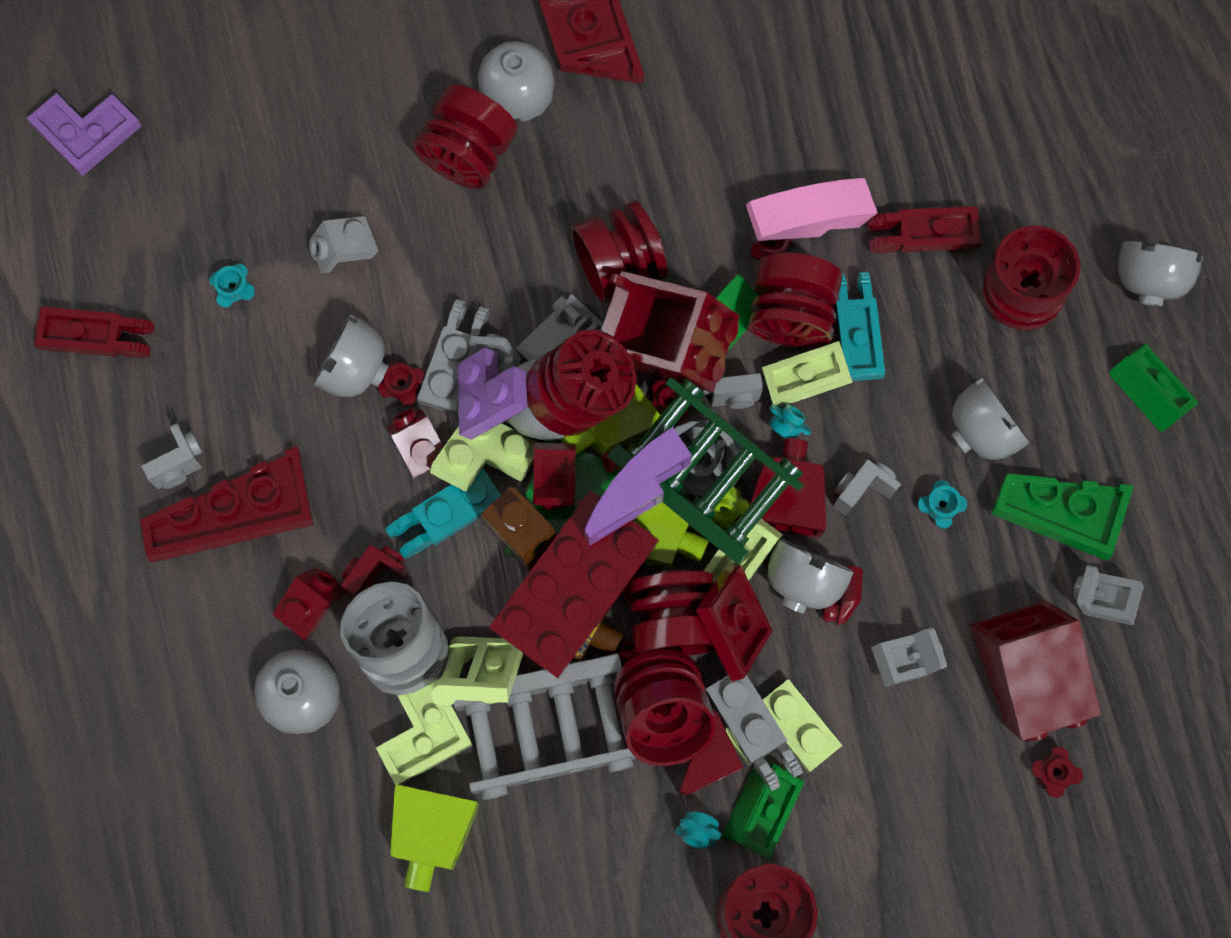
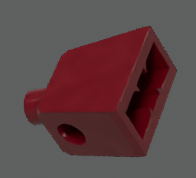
M796 438L784 439L782 457L772 458L779 463L785 457L800 469L803 475L799 480L806 487L799 492L789 484L761 519L781 533L820 539L826 530L824 467L821 464L806 462L807 441ZM764 463L750 505L776 474Z

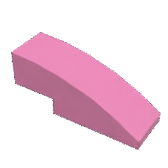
M865 178L844 179L799 187L752 200L746 204L758 241L821 237L830 229L860 228L877 214Z

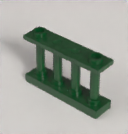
M670 378L666 385L677 393L676 397L637 445L632 443L627 448L625 445L617 444L607 457L623 469L651 441L672 428L690 405L695 407L710 421L687 448L691 454L690 466L659 484L664 492L663 503L738 565L743 564L753 552L746 545L750 540L747 535L789 484L799 492L806 487L799 480L803 472L785 457L779 463L718 415L700 400L705 393L687 378L681 384L675 379ZM724 431L743 447L703 497L697 496L692 501L681 492V489L685 486L682 481ZM758 458L776 474L734 525L730 523L725 528L713 518L717 513L715 507L754 459Z

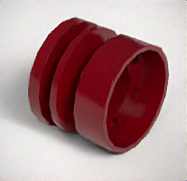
M449 85L433 109L435 119H429L422 128L423 132L415 139L413 143L414 152L429 168L445 179L463 187L481 190L488 184L491 178L490 173L495 171L498 166L496 156H501L506 152L518 131L517 123L511 114L488 96L469 87Z
M637 200L624 205V214L619 208L609 211L611 230H608L598 216L571 227V236L579 262L593 292L602 304L611 301L616 286L610 283L612 274L620 275L621 271L648 278L650 276L656 280L668 277L666 258L659 233Z
M1031 225L1017 228L1009 233L997 248L983 278L981 293L985 307L995 320L1009 328L1027 331L1044 327L1056 318L1079 280L1081 262L1077 249L1065 235L1050 227Z
M777 253L761 258L755 282V290L760 296L754 298L751 305L753 313L749 318V331L762 340L789 347L815 348L829 344L834 332L832 324L836 319V313L830 306L835 305L839 300L843 275L840 268L824 259L799 253Z
M597 330L580 331L534 362L526 377L527 404L536 420L549 431L563 436L580 435L627 407L634 396L637 381L634 363L625 347L612 336Z
M669 570L629 582V596L640 598V600L630 604L631 613L650 616L649 621L633 626L635 657L644 652L658 649L677 650L687 656L716 651L696 611L707 594L704 592H708L716 581L715 574L701 571Z
M658 649L644 652L632 658L618 671L613 684L615 700L622 721L627 748L636 759L649 765L671 766L684 763L698 756L711 743L716 731L715 717L709 698L705 694V686L701 679L699 667L691 657L677 650Z
M766 864L750 868L726 886L718 900L716 922L721 938H811L816 930L818 908L814 893L803 877L788 867ZM761 905H764L765 912L772 913L773 916L771 921L765 923L764 928H762L761 920L753 918V912L759 910Z

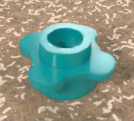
M244 265L226 266L211 274L209 282L217 291L216 301L219 306L229 308L233 302L241 299L248 301L254 297L255 288L248 282V270ZM235 283L236 287L234 289H230L229 284Z
M775 404L769 407V410L774 414L769 424L782 437L797 439L801 432L805 435L811 434V428L804 424L806 416L798 408L787 404L784 408H780Z
M944 480L936 481L933 484L932 492L928 496L921 497L918 501L920 512L928 513L935 520L936 526L941 529L949 528L952 525V518L957 513L964 512L967 508L966 498L960 496L959 492ZM940 501H944L946 503L945 508H941L939 506Z
M695 811L687 812L685 819L680 820L679 825L681 827L678 826L675 831L679 836L683 837V841L686 844L699 849H705L707 846L715 847L716 840H719L721 833L717 831L719 823L716 819Z

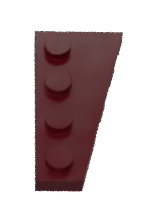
M298 446L284 451V456L268 464L266 461H263L251 467V472L230 482L225 479L212 485L213 490L194 499L189 496L141 519L145 554L149 562L162 561L314 525L301 453Z

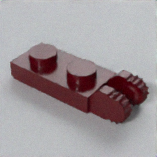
M978 207L905 209L899 210L898 213L876 214L867 221L868 229L873 231L891 230L898 227L899 236L878 237L869 241L870 252L872 251V253H893L901 250V252L979 249L982 244Z
M40 307L33 345L38 350L118 357L119 354L130 358L145 359L150 356L151 347L139 342L120 341L122 330L132 334L149 335L154 332L155 325L149 320L122 317L118 313Z

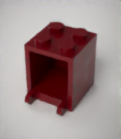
M621 271L620 275L612 274L610 283L615 285L616 289L600 332L612 336L625 347L634 363L635 371L666 380L673 378L680 384L687 378L699 389L714 393L717 382L722 379L725 372V358L730 343L736 339L738 334L740 315L708 292Z

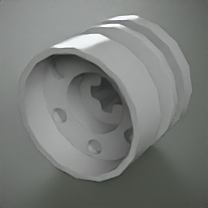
M397 582L375 584L359 593L347 606L341 619L340 637L346 650L354 661L360 665L368 680L382 692L394 695L415 693L431 684L442 672L448 657V640L420 593L409 585Z

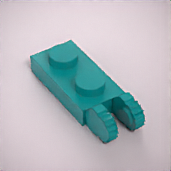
M859 272L857 278L859 299L848 300L847 280L844 273H842L839 300L834 305L838 341L842 347L852 381L883 379L885 376V366L876 298H873L870 275L868 272Z
M482 468L467 492L451 484L412 509L413 512L407 513L391 523L386 528V531L390 538L402 535L418 523L422 525L426 533L406 542L399 549L402 557L406 559L416 555L432 544L434 546L438 545L478 520L481 513L501 495L484 468Z

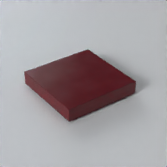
M732 563L725 566L696 611L730 680L735 681L746 677L773 630L742 566Z

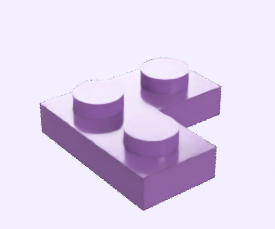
M57 93L27 117L30 124L81 176H84L142 127L138 119L113 94L83 119Z
M483 348L458 364L459 435L473 440L527 408L526 371L512 366L498 375L497 352Z

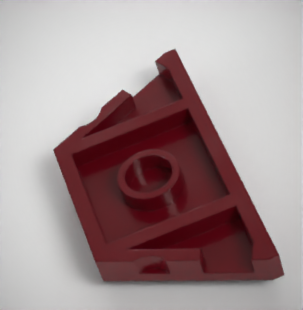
M538 0L560 71L638 84L644 82V72L619 0Z

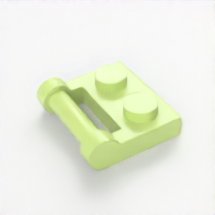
M463 636L453 638L448 646V660L443 674L433 685L431 691L432 700L444 707L454 704L456 700L481 701L487 704L497 702L508 703L523 653L504 638ZM471 658H474L467 679L459 678L464 664Z

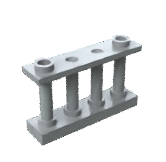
M619 654L569 664L559 679L547 670L516 676L507 706L513 709L525 768L523 772L500 777L487 712L491 711L490 704L481 701L456 700L454 702L456 710H465L466 716H471L483 777L482 781L469 783L471 792L474 795L481 793L482 800H488L508 795L507 787L602 766H607L608 772H616L634 767L632 760L636 758L629 749H625L612 685L615 681L614 677L617 676L618 671L622 668ZM590 683V688L596 691L609 753L584 758L570 694L574 693L573 686ZM548 692L549 698H554L567 762L542 767L529 703L532 702L531 695Z

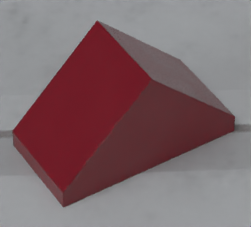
M713 711L716 731L712 741L698 756L690 759L678 794L688 796L744 768L716 711Z

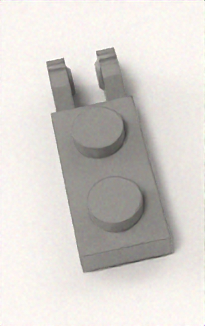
M459 299L454 302L447 327H443L417 398L419 404L457 415L459 406L458 364L475 354L469 345L471 336L483 335L490 310L482 306L479 307L474 316L471 334L458 331L461 320L466 312V302Z
M747 675L744 679L731 681L729 676H726L706 688L707 696L749 764L753 763L770 791L780 787L776 773L763 758L770 752L777 751L784 767L793 777L803 773L795 755L786 744V737Z

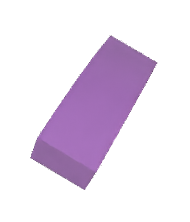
M674 427L644 447L610 483L596 505L585 528V539L589 545L594 544L663 502L664 492L659 484L690 466L691 454Z

